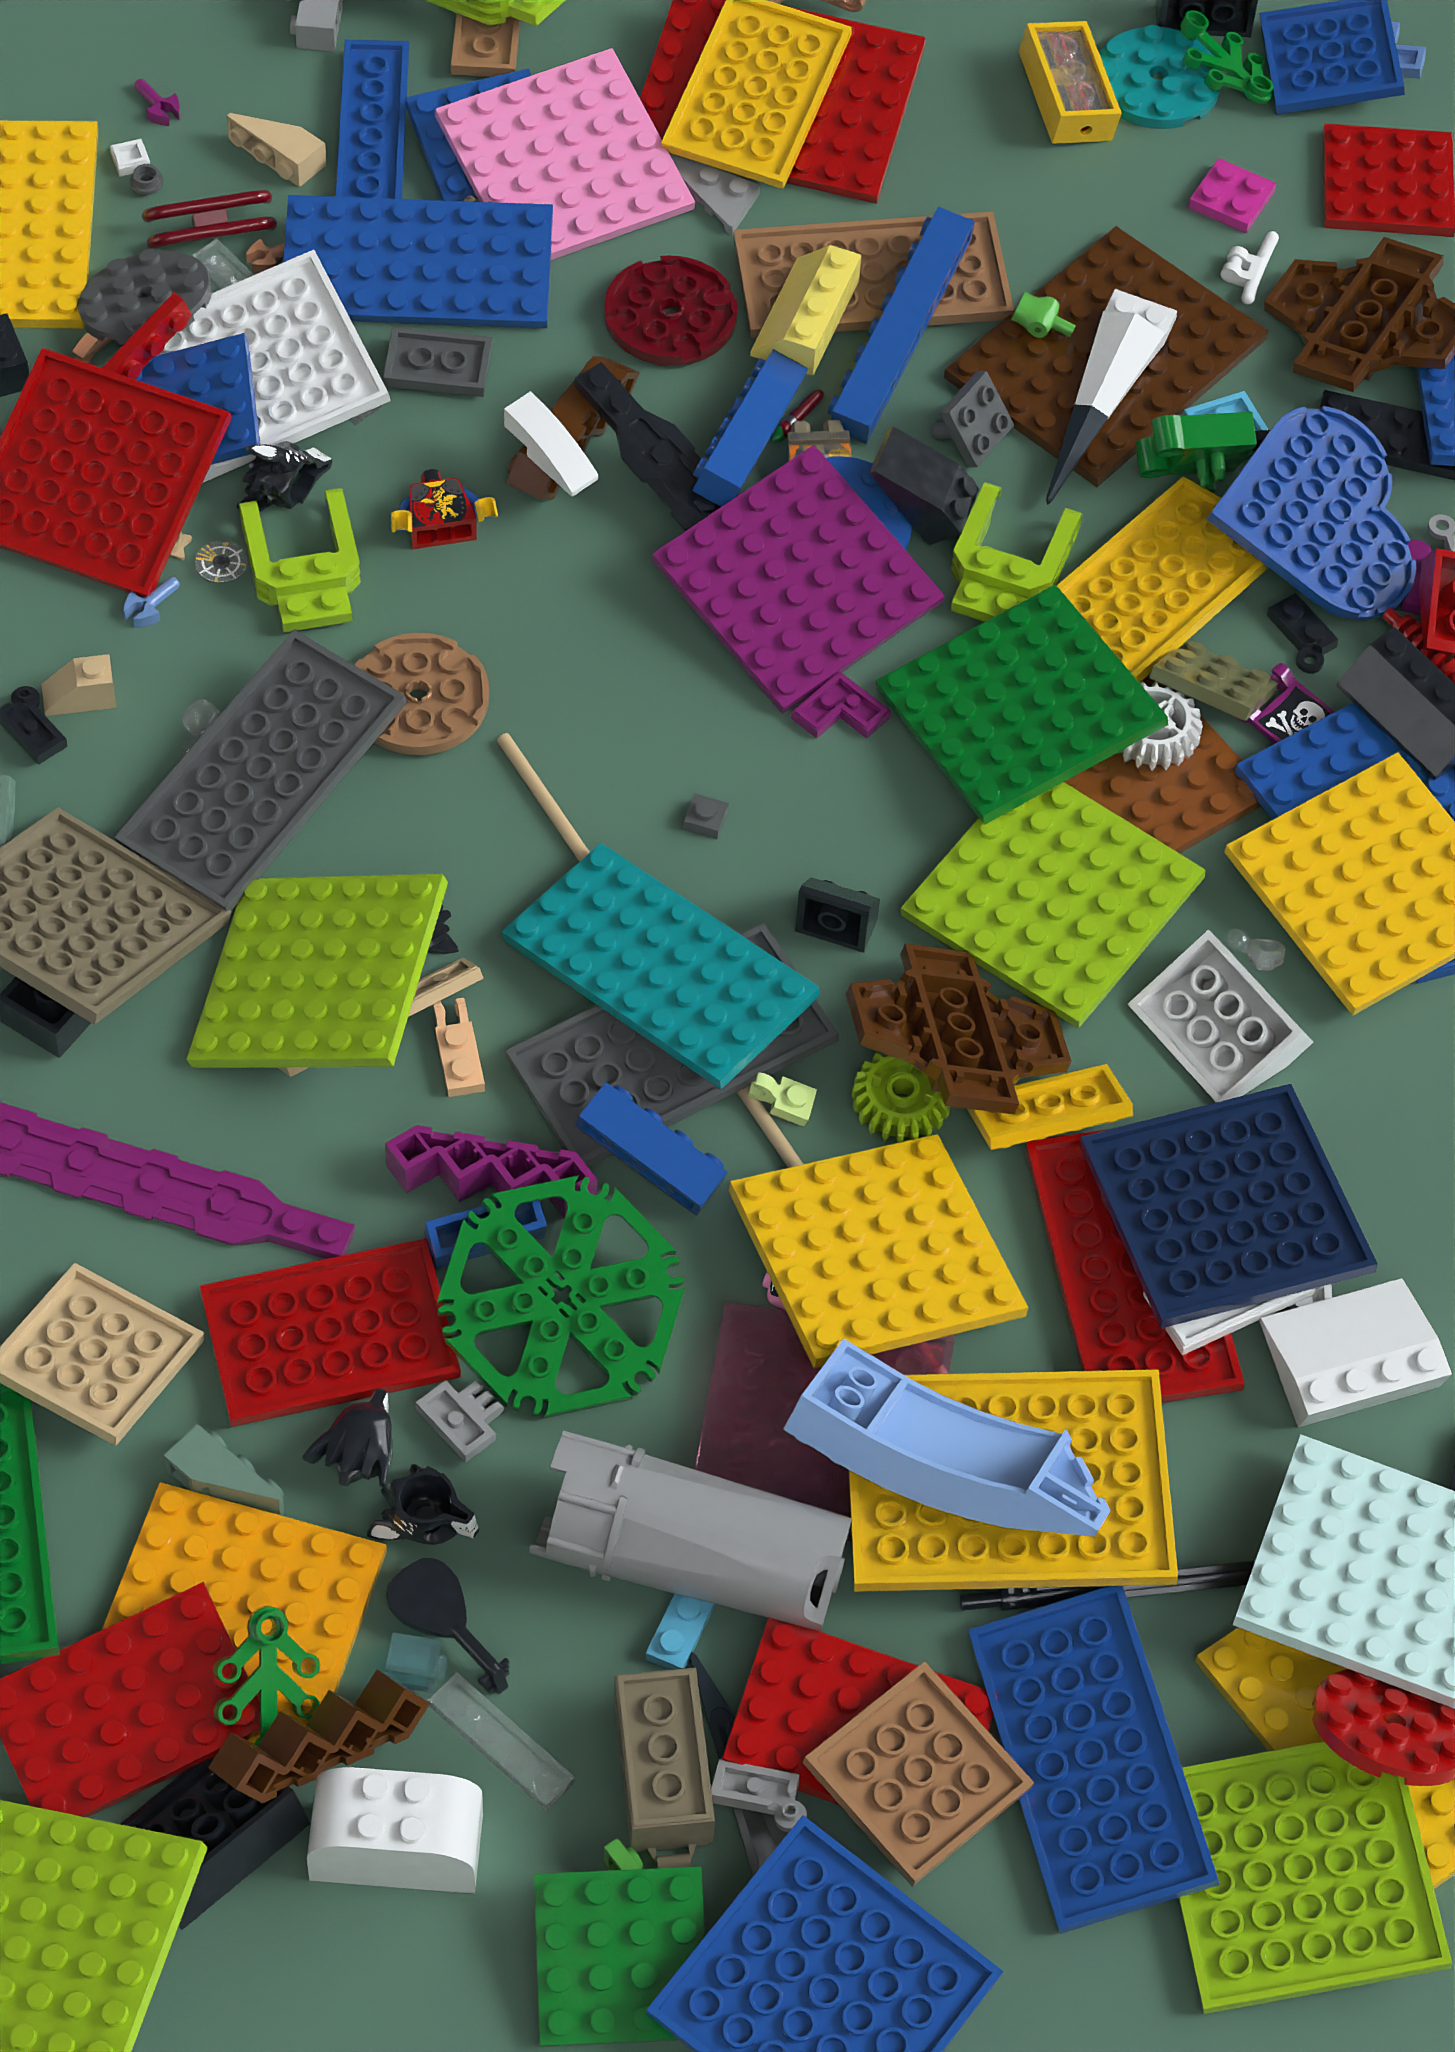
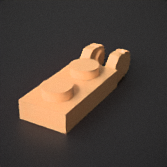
M464 998L455 1000L458 1024L446 1025L445 1009L441 1001L433 1004L436 1023L435 1037L448 1097L485 1092V1082L472 1021L469 1022Z

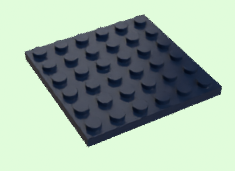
M1292 1084L1081 1136V1150L1161 1329L1376 1272L1378 1263Z

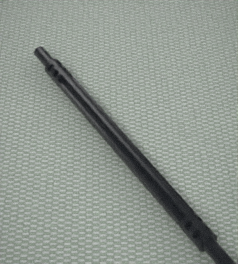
M1255 1560L1177 1568V1585L1123 1586L1126 1597L1247 1585ZM1108 1586L999 1588L998 1591L960 1595V1605L962 1611L1000 1607L1002 1611L1041 1607Z

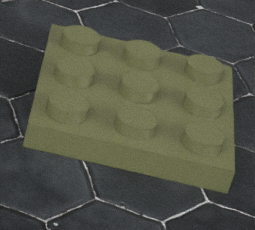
M1191 640L1185 642L1177 650L1169 652L1153 666L1149 677L1244 721L1274 695L1278 682L1270 679L1268 673L1259 669L1249 670L1238 665L1239 662L1235 658L1228 655H1215L1206 651L1207 647Z

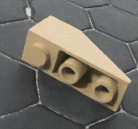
M233 113L227 115L228 138L235 146L245 149L257 161L265 163L283 179L291 181L298 187H301L326 167L325 143L304 128Z

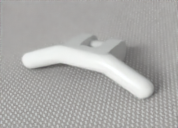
M1274 231L1266 234L1257 256L1249 254L1241 246L1232 247L1227 256L1228 262L1224 264L1220 273L1224 281L1244 287L1241 300L1245 304H1251L1254 301L1266 265L1278 242L1279 236Z

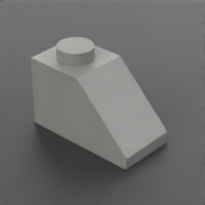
M303 0L299 3L297 15H292L290 24L291 35H296V48L335 52L343 10V0Z

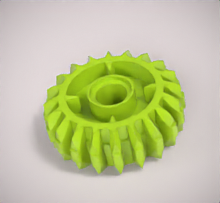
M875 1053L872 1057V1062L865 1061L861 1067V1072H857L855 1075L854 1087H852L851 1097L854 1100V1113H859L861 1125L869 1124L871 1135L881 1131L884 1142L890 1135L896 1136L898 1143L902 1142L904 1137H909L911 1140L917 1139L919 1133L925 1137L930 1136L932 1129L939 1130L943 1125V1119H947L950 1114V1106L944 1105L941 1092L932 1091L928 1076L910 1062L887 1054L883 1057ZM896 1094H905L908 1097H899Z

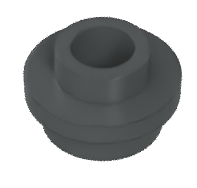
M142 164L134 169L130 177V184L135 192L142 195H151L162 188L163 176L154 165Z

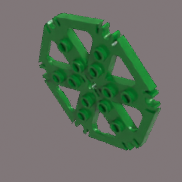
M578 1176L492 1193L490 1198L496 1201L500 1207L498 1209L492 1200L485 1198L482 1201V1206L488 1211V1217L479 1218L473 1211H470L467 1216L469 1223L477 1229H473L463 1219L436 1306L442 1303L453 1304L442 1305L437 1310L438 1317L450 1315L455 1320L453 1325L442 1328V1336L449 1337L459 1333L457 1337L445 1338V1343L506 1407L508 1399L513 1392L516 1394L512 1404L513 1411H518L521 1401L525 1399L531 1400L535 1405L532 1416L536 1418L541 1413L543 1403H547V1412L543 1418L545 1419L631 1400L633 1396L625 1390L623 1386L625 1384L627 1389L637 1396L641 1392V1388L635 1383L634 1377L641 1374L650 1382L656 1377L654 1370L645 1364L647 1363L655 1368L658 1374L661 1371L685 1287L679 1290L669 1289L678 1288L685 1281L684 1276L672 1278L667 1274L669 1267L679 1265V1257L672 1256L665 1260L662 1259V1257L667 1255H675L676 1250L616 1187H614L613 1196L609 1202L606 1200L609 1192V1184L607 1183L603 1184L599 1194L593 1195L589 1193L587 1187L590 1178L588 1177L582 1180L579 1191H575V1183ZM553 1197L561 1198L566 1202L567 1213L553 1257L515 1218V1209L519 1205ZM615 1215L623 1218L647 1244L648 1252L640 1259L590 1269L604 1222L610 1216ZM476 1244H483L520 1284L475 1294L466 1293L461 1288L460 1280L470 1249ZM556 1272L560 1275L563 1281L555 1274ZM552 1287L559 1291H563L565 1288L569 1290L570 1293L567 1299L570 1305H566L562 1301L555 1304L552 1301L555 1295ZM654 1297L659 1299L662 1304V1313L653 1342L645 1347L636 1345L602 1310L603 1308ZM532 1324L519 1368L511 1376L500 1374L474 1345V1339L477 1335ZM569 1335L609 1376V1381L605 1386L568 1395L558 1391L555 1382Z

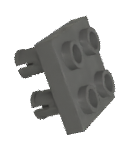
M977 371L940 412L942 418L936 419V423L932 424L931 434L935 440H954L967 467H978L1014 426L987 371Z

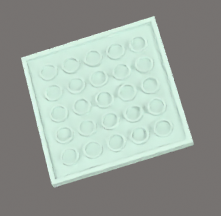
M1300 1434L1233 1625L1455 1709V1491Z

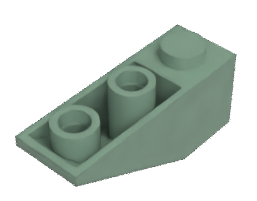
M196 1424L163 1455L166 1473L184 1489L281 1516L285 1513L284 1494L281 1488L269 1478L263 1480L255 1473L253 1465L247 1458L241 1454L235 1456L227 1449L224 1440L212 1430L207 1432Z

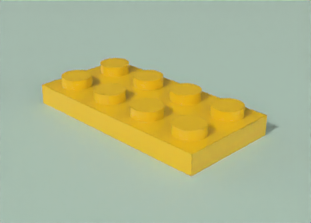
M1107 1064L1014 1085L1019 1100V1106L1014 1115L967 1109L991 1150L1008 1148L1027 1141L1041 1140L1048 1136L1069 1131H1079L1083 1128L1103 1123H1113L1133 1116V1103Z

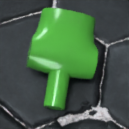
M1026 291L1011 318L1012 321L1024 327L1031 335L1037 338L1045 337L1051 328L1070 337L1076 326L1057 316L1060 306L1056 299L1053 297H1036Z

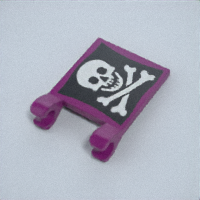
M1279 663L1272 669L1270 679L1278 682L1276 689L1284 692L1262 712L1258 709L1246 721L1238 717L1236 718L1251 724L1271 742L1276 744L1335 711L1299 683L1285 664Z

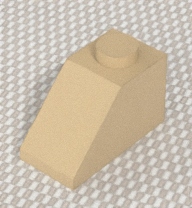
M109 654L73 658L41 683L45 716L116 708Z

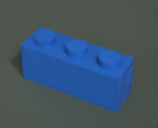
M534 1201L519 1205L515 1209L517 1221L536 1240L545 1238L547 1224L540 1202ZM494 1202L496 1208H497V1209L500 1208V1207L498 1206V1204H497L496 1202ZM483 1206L425 1222L424 1235L428 1242L435 1270L449 1266L463 1219L473 1229H477L469 1223L468 1213L473 1211L479 1218L488 1217L489 1213ZM476 1244L470 1249L467 1260L491 1254V1252L483 1244Z

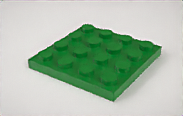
M702 1866L534 1874L540 2047L677 2041V2038L646 2014V2010L705 1937Z

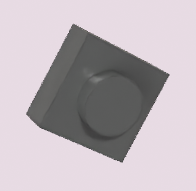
M695 793L685 816L683 829L718 839L728 813L729 803Z

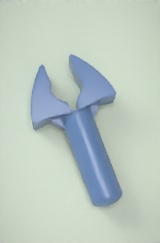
M173 576L169 577L153 590L148 597H139L131 591L124 604L125 620L132 616L134 612L143 611L133 618L135 628L159 622V611L155 607L180 587L179 581Z

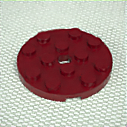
M667 255L660 256L659 261L645 264L641 260L622 270L613 279L606 292L604 318L609 334L625 352L640 360L658 366H677L704 360L714 355L727 344L736 327L738 304L730 289V283L716 269L692 258ZM673 307L678 309L679 311L676 313H668V315L666 316L665 311L663 310Z

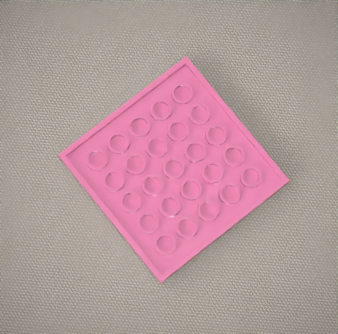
M613 48L435 109V118L479 202L553 204L551 260L683 214L695 208V200L668 150L661 147L662 139Z

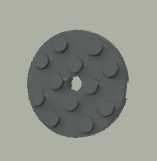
M150 248L137 255L110 261L107 267L95 275L81 292L78 310L85 329L93 337L101 341L105 337L117 339L118 345H124L173 292L184 299L190 312L194 315L201 307L206 308L212 295V285L205 266L195 257L181 252L158 251ZM192 316L188 320V323L185 327H187L193 321H195L194 316Z

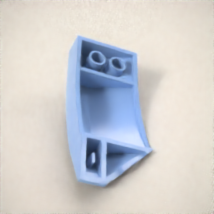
M845 1339L841 1341L801 1395L783 1429L795 1436L800 1442L808 1444L826 1455L834 1463L844 1466L887 1490L921 1504L964 1518L1005 1528L1095 1537L1111 1511L1105 1499L1097 1498L1091 1487L1094 1479L1082 1457H1075L1069 1447L1072 1439L1067 1429H1065L1063 1434L1039 1429L984 1413L909 1379Z

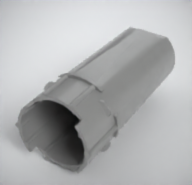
M563 1430L550 1469L565 1473V1477L558 1496L553 1518L545 1516L536 1543L530 1546V1554L587 1570L590 1573V1577H595L596 1573H598L606 1581H610L611 1577L821 1632L832 1593L836 1594L845 1558H842L852 1518L646 1455V1449L638 1447L636 1451L633 1450L630 1444L624 1448Z

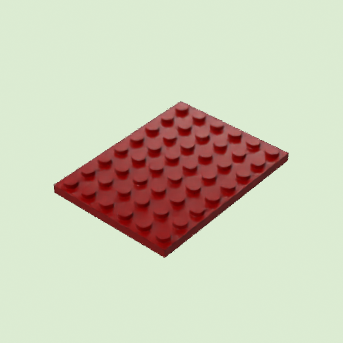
M672 0L640 97L662 140L726 0ZM790 7L852 27V35L786 183L877 204L925 49L926 37Z

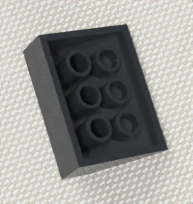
M213 1756L187 1769L120 1823L130 1827L199 1840L207 1846L206 1854L178 1926L181 1930L196 1920L202 1913L311 1824L293 1789L289 1786L277 1791L276 1798L261 1803L236 1790L208 1767L215 1758Z

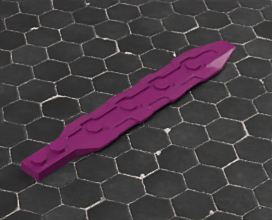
M0 1102V1175L9 1177L13 1175L52 1187L55 1192L78 1199L85 1197L125 1209L127 1214L146 1220L154 1218L196 1231V1234L232 1246L272 1242L328 1259L346 1255L354 1236V1224L282 1203L259 1180L226 1170L218 1172L179 1160L178 1156L156 1149L150 1151L109 1139L107 1134L84 1127L76 1129L37 1117V1113Z

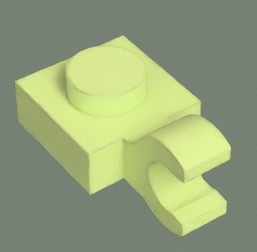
M758 1072L755 1082L750 1085L748 1096L772 1104L769 1114L804 1127L809 1121L817 1089L782 1076L777 1084L773 1077Z

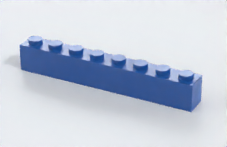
M939 206L932 218L927 216L920 232V235L923 236L921 241L912 244L907 260L910 261L907 268L901 267L894 282V286H897L894 293L888 292L881 307V311H883L881 318L875 317L868 331L870 339L867 345L861 343L854 360L857 363L854 370H847L841 384V388H843L841 395H834L829 405L827 414L832 415L831 420H840L844 431H849L851 438L865 444L868 443L972 239L975 221Z

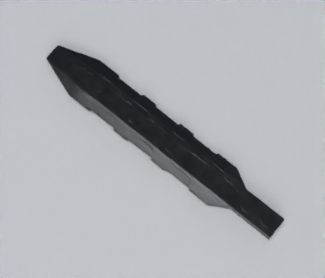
M602 362L575 377L574 387L616 433L621 459L641 482L647 483L671 510V516L685 531L721 508L716 503L692 491L698 480V477L694 476L693 473L701 458L695 452L696 448L675 424L644 410Z

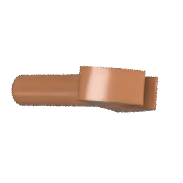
M261 239L256 241L246 253L247 264L252 262V272L260 273L277 266L276 261L284 257L285 242L274 247H267Z
M86 333L72 351L77 355L74 359L91 364L94 354L113 339L105 337L101 341Z

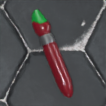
M819 389L812 392L783 422L779 423L771 437L772 441L779 442L786 439L788 432H791L792 423L794 421H802L822 401L824 397L823 390Z

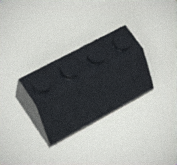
M1394 627L1365 649L1340 678L1336 686L1432 779L1436 780L1455 766V684Z

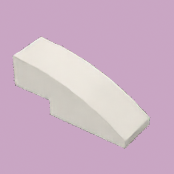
M531 391L504 408V427L527 447V456L569 495L573 497L598 480L597 472L573 437Z

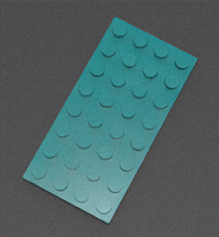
M602 843L596 846L502 931L504 942L719 1089L727 1085L820 997L819 986Z

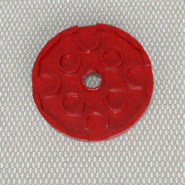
M1351 1669L1331 1674L1320 1683L1312 1702L1314 1709L1312 1722L1322 1740L1342 1759L1378 1778L1381 1777L1382 1772L1404 1777V1785L1435 1786L1455 1779L1454 1708Z

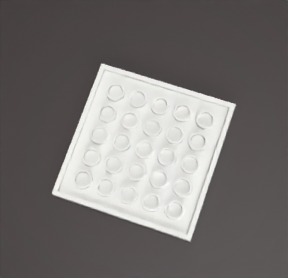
M311 250L212 293L208 306L206 308L201 307L193 315L195 321L177 332L165 344L163 351L159 354L162 355L244 333L249 342L260 445L267 444L273 446L285 441L291 443L298 442L391 401L383 381L315 250ZM251 454L210 465L203 483L252 462L256 456Z

